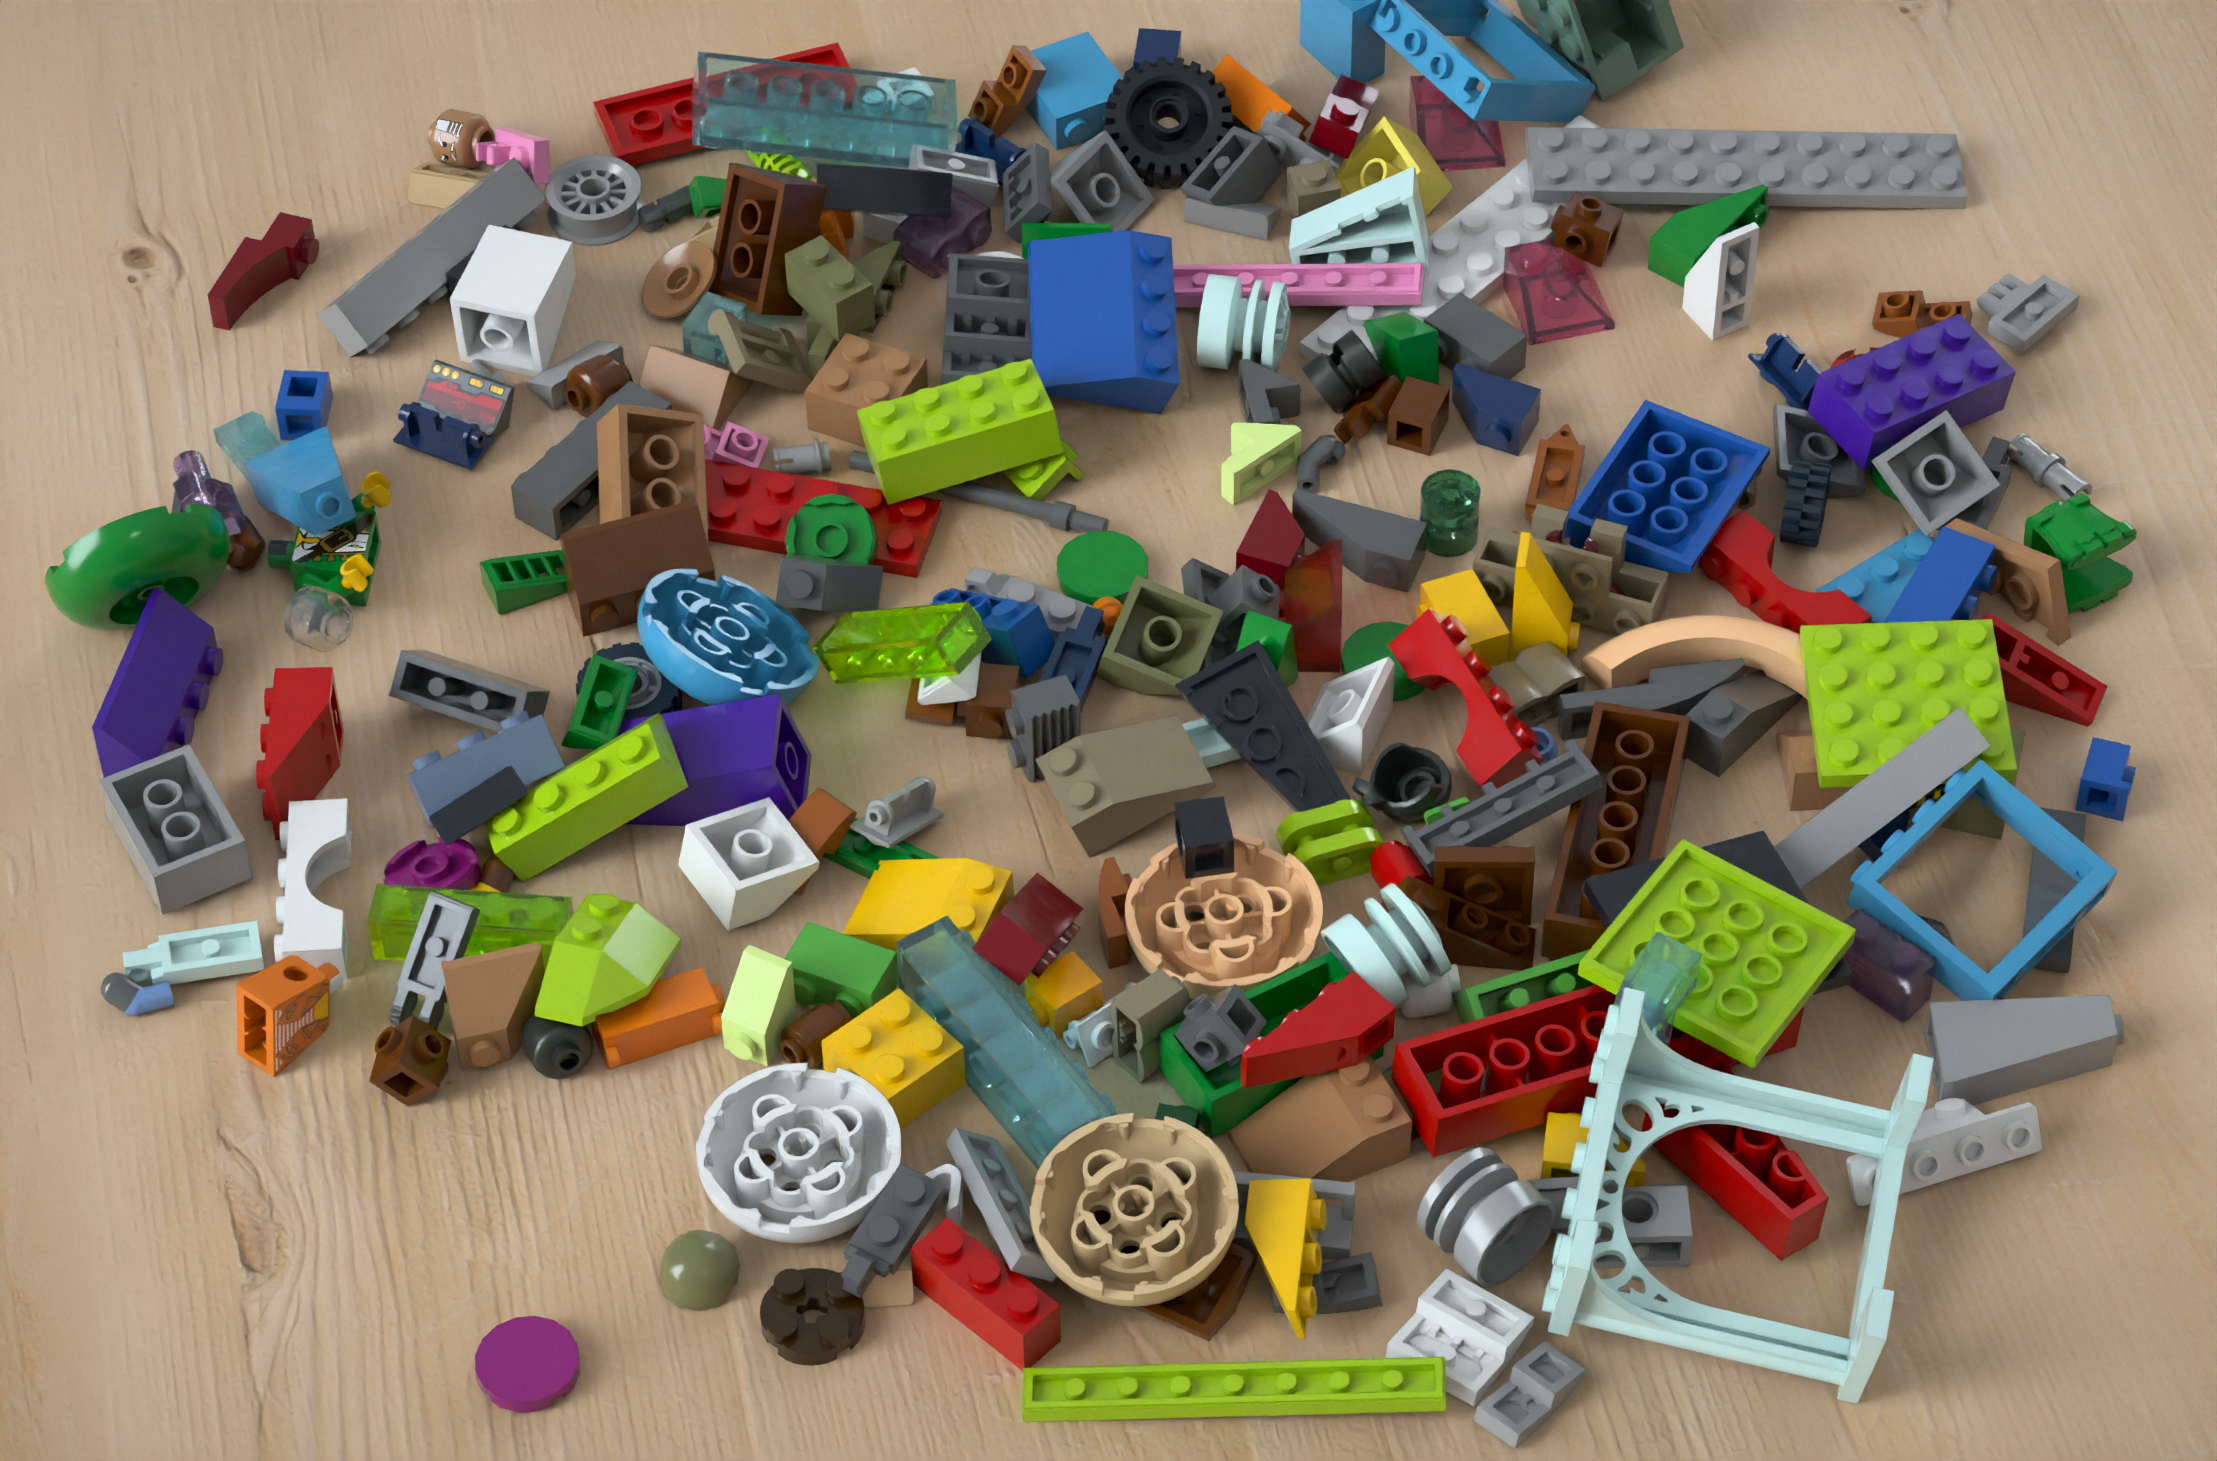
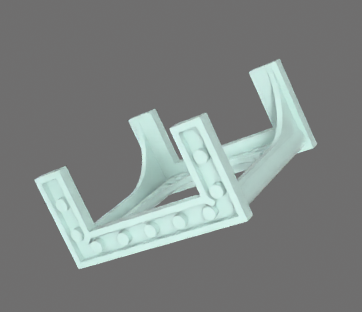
M1625 987L1620 1005H1609L1605 1025L1602 1028L1597 1052L1594 1054L1589 1082L1597 1083L1598 1086L1595 1098L1586 1096L1579 1127L1588 1128L1589 1130L1586 1143L1577 1142L1573 1154L1570 1172L1579 1174L1577 1189L1567 1187L1561 1212V1218L1569 1219L1570 1223L1567 1235L1558 1233L1553 1251L1552 1273L1547 1283L1542 1311L1551 1312L1547 1332L1568 1336L1572 1323L1836 1384L1839 1385L1838 1400L1858 1404L1887 1340L1895 1291L1883 1289L1906 1150L1927 1102L1934 1058L1913 1053L1890 1111L1723 1073L1681 1056L1663 1044L1646 1024L1642 1009L1645 992ZM1628 1104L1640 1106L1649 1114L1652 1120V1128L1645 1132L1635 1130L1625 1121L1622 1108ZM1660 1104H1665L1664 1110L1678 1109V1115L1674 1118L1664 1117ZM1704 1124H1727L1878 1158L1848 1337L1843 1338L1706 1306L1686 1299L1660 1283L1648 1272L1636 1256L1627 1238L1623 1223V1189L1628 1174L1639 1157L1655 1142L1675 1131ZM1617 1133L1630 1142V1149L1625 1153L1615 1150L1619 1145ZM1605 1163L1612 1171H1604ZM1611 1184L1615 1186L1617 1191L1609 1194L1604 1191L1603 1186ZM1597 1203L1605 1206L1599 1210H1596ZM1598 1227L1609 1228L1612 1232V1240L1595 1244L1602 1231ZM1604 1255H1615L1623 1260L1625 1267L1616 1277L1600 1279L1595 1271L1593 1262ZM1631 1280H1635L1642 1284L1644 1293H1639L1631 1287L1628 1293L1621 1292V1290Z

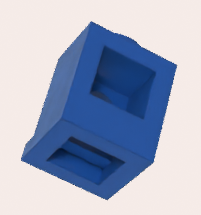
M284 370L275 406L281 440L293 441L327 426L333 400L329 372Z
M2095 737L2092 738L2081 777L2076 811L2123 821L2136 767L2127 765L2131 746Z

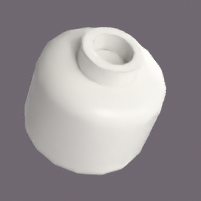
M1424 960L1422 963L1431 979V984L1425 988L1417 984L1407 973L1404 974L1401 979L1406 987L1409 999L1396 1009L1401 1008L1403 1015L1409 1019L1447 1013L1453 1004L1452 995L1461 991L1457 964H1452L1450 971L1443 976H1439Z

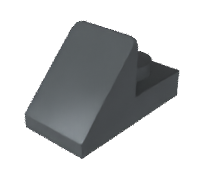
M1249 359L1239 360L1238 393L1247 423L1281 424L1280 419L1299 416L1301 387L1296 381Z

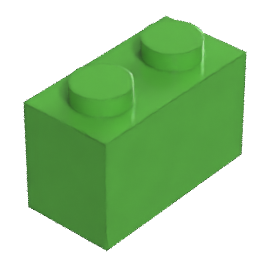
M810 922L805 924L784 958L792 962L795 1001L805 1005L811 1004L816 1006L818 1003L827 1004L834 1000L846 1008L852 1019L894 992L899 984L896 951Z

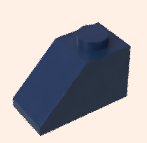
M1456 363L1453 368L1452 402L1475 442L1495 450L1519 456L1539 422L1541 389Z

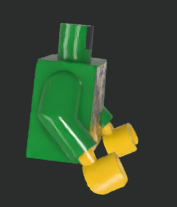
M371 472L361 482L360 491L362 493H359L352 499L357 517L316 536L298 526L295 541L270 540L267 554L268 566L270 568L290 569L294 592L300 596L308 597L323 607H330L337 602L366 607L381 546L374 504L378 508H384L390 504L391 494L387 490L390 488L391 482L380 472Z

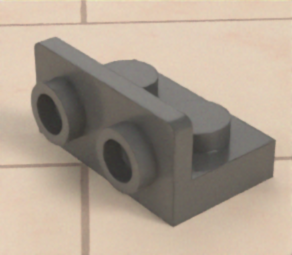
M1036 142L1003 172L1005 233L1018 243H1022V223H1044L1052 210L1049 150Z

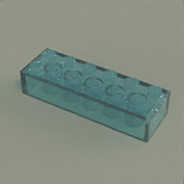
M698 51L692 87V145L705 146L710 149L746 150L755 154L773 153L792 155L795 158L829 159L840 163L875 164L885 168L893 166L909 168L912 144L955 152L959 125L956 85L953 79Z
M945 916L896 942L899 989L964 1046L966 1084L1037 1170H1039L1052 1149L1069 1134L1095 1120L1117 1115L1116 1108L1111 1099L1104 1093L1099 1095L1089 1083L1088 1076L1082 1065L1077 1060L1070 1061L1064 1054L1054 1032L1049 1027L1042 1028L1036 1021L1026 999L1021 994L1014 995L1005 984L1001 971L991 963H987L982 956L972 949L976 943L967 930L963 929L960 931L952 920Z

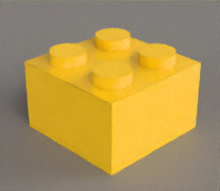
M899 988L821 1041L824 1071L836 1073L837 1068L861 1077L873 1085L893 1108L900 1130L966 1084L964 1046Z

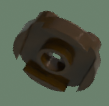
M791 1268L780 1271L775 1276L774 1285L767 1290L762 1299L760 1320L767 1343L769 1340L778 1349L779 1356L799 1365H822L836 1360L838 1352L844 1350L849 1345L852 1349L860 1341L865 1328L863 1298H859L842 1289L844 1285L843 1278L841 1277L842 1272L838 1273L823 1268L800 1270ZM809 1310H819L825 1313L826 1316H818L815 1323H807L803 1313Z

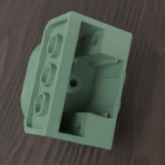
M1517 0L1523 17L1538 31L1542 39L1567 57L1570 64L1587 79H1592L1593 84L1596 86L1595 90L1598 99L1602 102L1684 48L1669 0Z

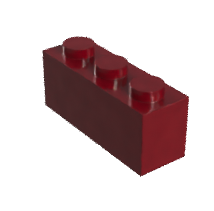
M1036 873L999 912L972 949L1020 986L1031 973L1039 979L1048 966L1064 951L1081 929L1074 921L1084 908L1039 873Z

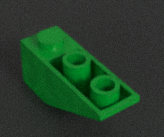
M1762 184L1675 213L1650 237L1648 270L1684 287L1685 276L1718 237L1753 222L1760 227L1759 229L1762 228L1769 214V208L1766 206L1768 187Z

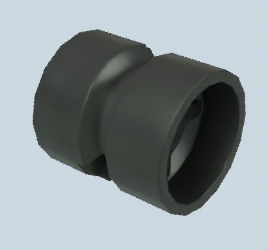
M1350 330L1332 344L1333 353L1330 355L1320 353L1302 367L1308 379L1336 414L1357 400L1356 391L1358 389L1368 391L1387 377L1378 361L1353 330Z

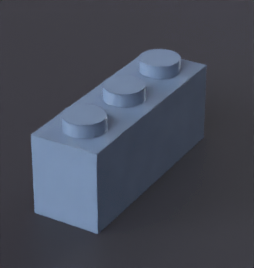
M525 710L500 721L503 731L486 738L483 730L456 741L459 751L442 758L439 750H436L412 761L415 770L406 774L405 777L428 827H434L429 820L432 814L507 766L513 767L524 785L565 768L542 714L530 718Z

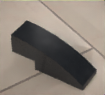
M817 164V183L826 186L822 210L832 209L839 212H860L863 214L951 218L953 173Z

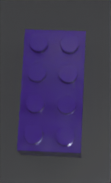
M1957 314L1819 373L1808 412L1864 471L1874 466L1871 462L1873 459L1945 410L1948 411L1959 428L2003 410L2016 371L1960 314Z

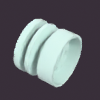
M1209 274L1203 293L1198 326V366L1230 369L1236 351H1243V359H1249L1257 363L1259 353H1261V365L1277 372L1280 359L1286 350L1290 328L1291 311L1288 305L1287 283L1273 282L1269 299L1266 301L1265 280L1256 279L1250 297L1243 298L1240 277Z
M1390 883L1380 890L1381 896L1389 910L1388 913L1374 898L1370 897L1364 901V904L1372 922L1371 925L1365 927L1356 917L1347 913L1322 930L1321 934L1329 951L1335 955L1349 974L1354 971L1397 1008L1409 999L1406 987L1401 979L1404 974L1407 973L1417 984L1425 988L1431 984V979L1422 963L1424 960L1439 976H1443L1452 967L1443 949L1442 940L1427 915L1414 901L1406 897L1395 884Z

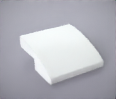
M1446 1268L1418 1298L1416 1313L1388 1342L1385 1357H1445L1446 1391L1474 1407L1509 1363L1532 1327L1534 1317Z

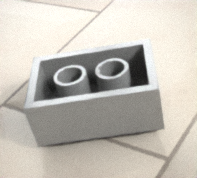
M189 744L99 780L107 817L162 915L253 878L245 839Z

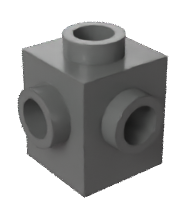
M1234 984L1211 997L1204 993L1191 1001L1183 1011L1186 1018L1174 1035L1204 1071L1208 1072L1223 1063L1230 1067L1241 1061L1244 1049L1253 1039L1257 1038L1267 1021L1241 989Z

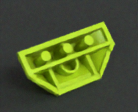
M588 893L554 940L536 1002L535 1016L583 1027L595 1021L596 1015L616 1011L647 996L680 949L681 938L637 903L620 900L611 894Z

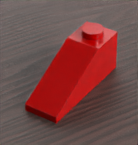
M1991 613L1982 618L1992 619L2006 701L2087 727L2093 723L2107 685Z

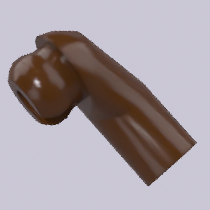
M239 515L233 518L228 526L237 542L231 543L234 550L229 552L227 564L233 571L243 573L255 567L265 550L266 543L251 520L246 515Z

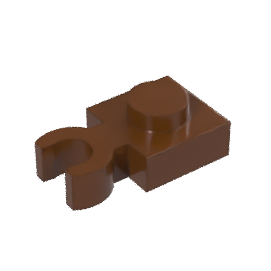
M1396 375L1384 378L1368 391L1362 389L1357 395V400L1351 403L1345 410L1344 414L1346 417L1333 430L1343 444L1348 443L1355 434L1359 439L1363 438L1370 431L1373 421L1379 423L1388 417V412L1403 385Z

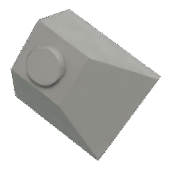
M1947 410L1871 461L1925 537L2000 486V483Z

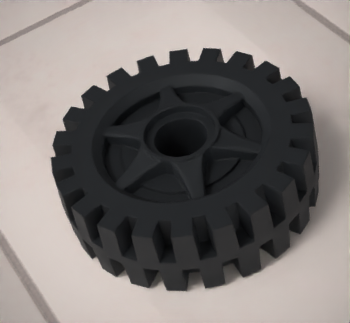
M1166 56L1157 57L1154 64H1150L1149 60H1145L1139 63L1137 70L1131 67L1125 72L1124 79L1121 80L1119 78L1114 84L1113 91L1109 94L1106 104L1104 131L1108 132L1138 176L1144 179L1145 185L1153 187L1156 182L1162 183V189H1171L1172 184L1178 183L1180 188L1232 128L1233 113L1229 96L1226 97V89L1221 81L1216 83L1215 75L1210 70H1207L1205 73L1202 72L1201 64L1192 61L1189 66L1184 64V58L1174 57V62H1167ZM1169 117L1175 119L1179 125L1174 128H1165L1158 121Z

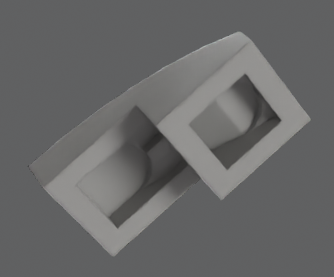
M1544 1341L1513 1365L1508 1382L1477 1405L1474 1421L1516 1449L1559 1408L1582 1380L1586 1369Z

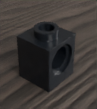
M1224 796L1206 799L1198 798L1175 803V837L1185 879L1234 873V838Z

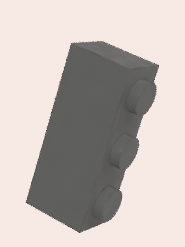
M401 650L389 696L501 732L503 728L500 721L525 710L530 718L541 714L544 716L550 691L427 650Z

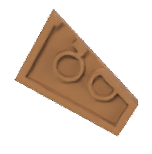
M1958 518L1945 526L1996 546L1993 565L1998 567V574L1992 589L1988 593L1990 596L1997 592L2002 594L2015 605L2014 613L2028 623L2034 618L2049 629L2046 637L2056 645L2060 646L2071 638L2063 573L2059 559Z

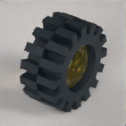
M1798 459L1793 461L1782 514L1780 541L1817 547L1827 505L1831 465Z

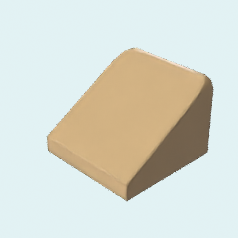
M911 1249L894 1275L889 1273L884 1278L876 1274L862 1296L864 1307L903 1306L913 1303Z

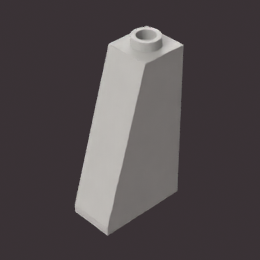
M2110 995L1929 1002L1924 1034L1928 1056L1934 1058L1931 1073L1936 1100L1939 1102L1948 1098L1965 1099L1971 1105H1977L2111 1066L2116 1045H2122L2124 1040L2122 1016L2114 1015Z

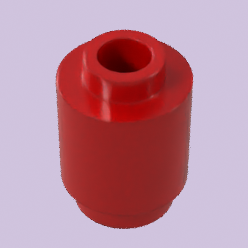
M1392 840L1381 844L1372 852L1369 859L1370 873L1380 889H1383L1390 883L1398 886L1407 875L1433 885V878H1431L1409 846Z

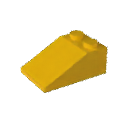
M969 858L880 860L878 863L880 867L878 871L874 870L843 934L896 951L899 958L979 981L988 961L972 948L999 912L1014 897L1012 871Z

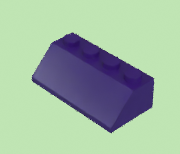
M152 589L92 726L104 778L181 748L184 745H190L194 734V720L198 711H203L207 705L209 685L213 676H218L222 669L223 650L217 647L214 628L162 589Z

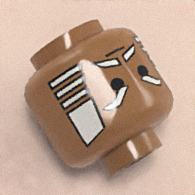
M454 109L442 112L436 121L431 124L428 131V142L438 162L468 169H474L484 162L476 161V143L495 141L494 131L484 116Z

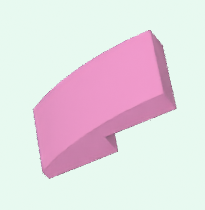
M727 421L723 432L704 425L705 459L759 468L769 441L768 437Z

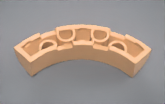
M1692 615L1645 624L1601 644L1583 656L1581 668L1602 689L1635 685L1648 679L1649 669L1693 662L1704 663L1714 660L1743 658L1745 666L1765 671L1767 677L1787 685L1807 699L1799 641L1800 634L1768 622L1745 617Z

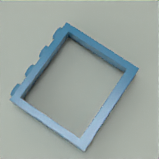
M1381 0L1369 24L1377 34L1473 120L1570 123L1577 116L1582 115L1596 88L1593 83L1498 0ZM1445 36L1471 37L1517 79L1491 78ZM1479 81L1485 85L1482 92L1476 88Z
M1980 759L1968 772L1959 769L1943 788L1945 794L1937 802L1932 799L1927 800L1912 818L1914 824L1905 833L1901 829L1896 830L1881 848L1883 855L1874 863L1867 859L1857 868L1850 878L1854 886L1846 903L1962 1001L2003 999L2107 895L2118 872ZM1971 795L2079 882L1988 974L1880 885Z

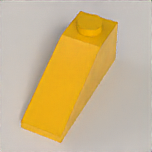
M1521 532L1515 569L1510 661H1515L1523 649L1545 642H1552L1568 657V650H1578L1580 623L1572 622L1573 602L1532 534Z

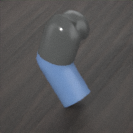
M115 972L107 975L101 985L103 998L109 1004L129 1016H137L175 1005L168 981L144 988L126 975Z

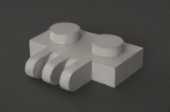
M2006 274L1999 280V283H1995L1988 289V292H1984L1977 298V305L1982 311L1993 316L1989 319L1987 333L2024 354L2077 309L2079 295L2045 275H2042L2029 286L2018 278Z

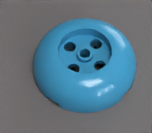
M697 569L668 570L650 580L638 607L637 625L639 637L646 654L654 666L665 678L686 694L708 705L780 694L787 706L801 696L812 682L819 667L818 654L811 653L807 645L810 635L791 613L781 605L776 604V601L747 584L724 575L720 576L718 582L699 578Z

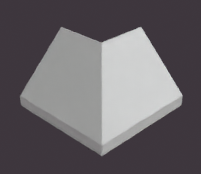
M1107 131L1099 133L1050 167L1052 184L1080 223H1110V232L1126 231L1155 201V198Z

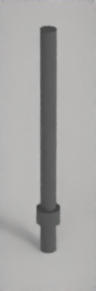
M854 450L849 460L850 468L875 474L867 453ZM971 481L937 490L941 493L1048 521L1050 527L1067 532L1071 528L1088 533L1107 531L1109 525L1107 518L1077 511L1076 506L1058 500L1051 504Z

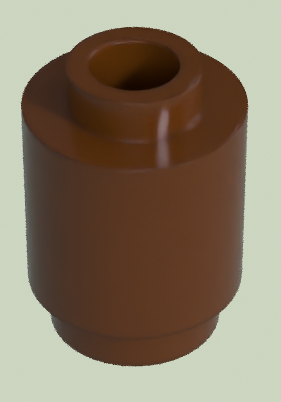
M832 1000L827 1004L818 1003L781 1030L782 1042L780 1043V1050L789 1064L808 1063V1069H814L823 1062L821 1041L853 1020L851 1015L837 1001Z

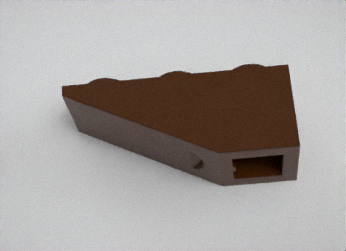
M1409 875L1398 884L1397 887L1424 911L1437 930L1451 965L1457 964L1460 966L1521 971L1533 967L1536 929ZM1383 901L1380 905L1388 913L1389 910L1385 902Z

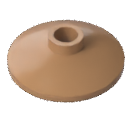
M689 241L667 251L651 268L644 282L642 300L647 311L657 318L670 319L686 313L698 304L710 289L716 275L717 259L712 249L702 242Z

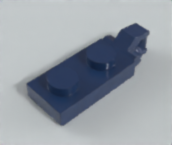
M1089 606L1085 607L1076 629L1067 627L1065 632L1060 631L1039 680L1040 682L1066 674L1080 700V713L1098 673L1097 669L1107 645V638L1101 637L1105 622H1103L1104 611Z

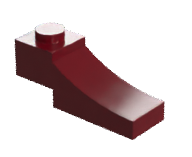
M1340 74L1332 93L1329 94L1308 142L1348 159L1380 91Z
M280 212L262 240L249 237L244 238L208 293L214 327L230 331L241 315L265 293L290 278L296 280L301 278L308 265L316 261L319 252V241L315 239L312 219Z

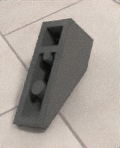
M1295 489L1292 495V515L1306 538L1363 581L1409 592L1426 555V522Z
M1758 670L1714 688L1685 715L1691 717L1686 758L1719 778L1804 696L1787 685L1767 677L1763 670Z

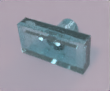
M254 411L213 429L216 443L249 482L250 480L243 462L282 445L265 425L264 417Z

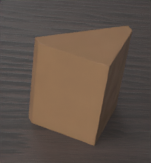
M650 345L638 385L672 403V410L703 414V424L719 430L754 380L739 377L730 366L676 348Z

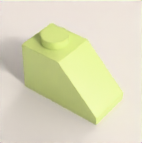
M748 944L743 951L721 1016L724 1049L729 1050L740 1059H750L768 1067L780 1050V1043L782 1042L781 1030L797 1019L792 962Z

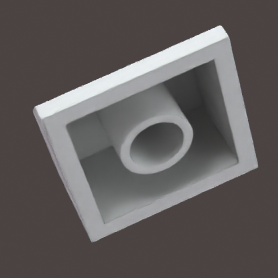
M770 797L687 824L678 866L729 931L769 917L819 868L820 862Z

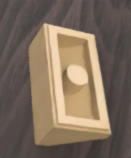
M425 162L410 171L408 201L413 204L446 209L489 173Z

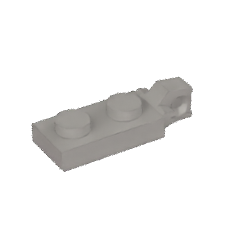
M973 567L965 578L967 592L1039 605L1055 642L1060 631L1065 632L1067 627L1076 629L1085 607H1092L1089 604L1011 575L1010 577L1008 574L1001 573L997 576L993 571Z

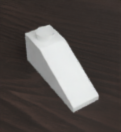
M1755 222L1718 237L1685 276L1682 309L1712 341L1749 325L1760 228Z

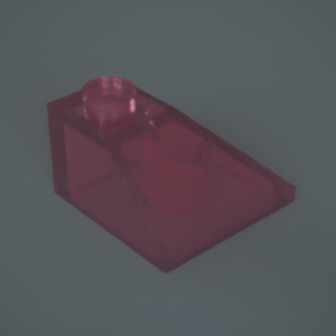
M1424 75L1410 77L1409 118L1411 129L1419 136L1441 171L1505 167L1506 160L1498 121L1473 120Z
M1548 239L1505 247L1503 288L1524 334L1527 335L1529 345L1615 328L1614 319L1586 262Z

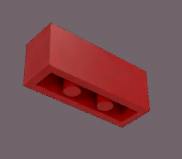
M948 1217L911 1248L913 1285L1022 1371L1023 1368H1031L1061 1342L1060 1304L1020 1273L1011 1271L1006 1262Z

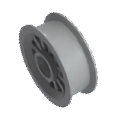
M607 155L581 156L557 167L549 176V183L545 186L546 199L550 205L548 219L552 229L567 241L587 246L614 243L630 235L640 224L637 211L643 206L639 196L641 180L637 171L627 162Z

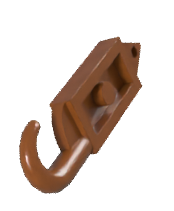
M1565 424L1549 439H1540L1525 503V517L1531 524L1532 515L1537 504L1568 511L1575 502L1584 462L1585 445H1579L1568 424Z

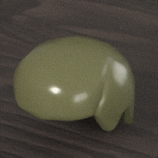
M705 1230L688 1231L686 1234H680L666 1248L661 1261L660 1284L664 1296L678 1307L697 1311L722 1305L733 1283L736 1284L738 1282L740 1263L735 1246L720 1234Z

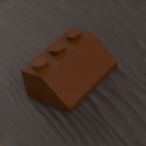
M729 163L713 250L717 259V270L714 281L707 293L761 315L802 316L803 307L787 292L785 254L817 237L826 186L797 175L738 163Z
M696 500L560 534L568 599L583 637L637 623L641 597L650 580L662 572L673 569H697L699 578L716 581L715 570Z

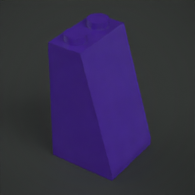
M774 694L660 714L664 718L688 787L628 821L625 825L686 826L687 824L770 797L788 821L807 799L812 755L781 695ZM652 716L623 720L617 737Z

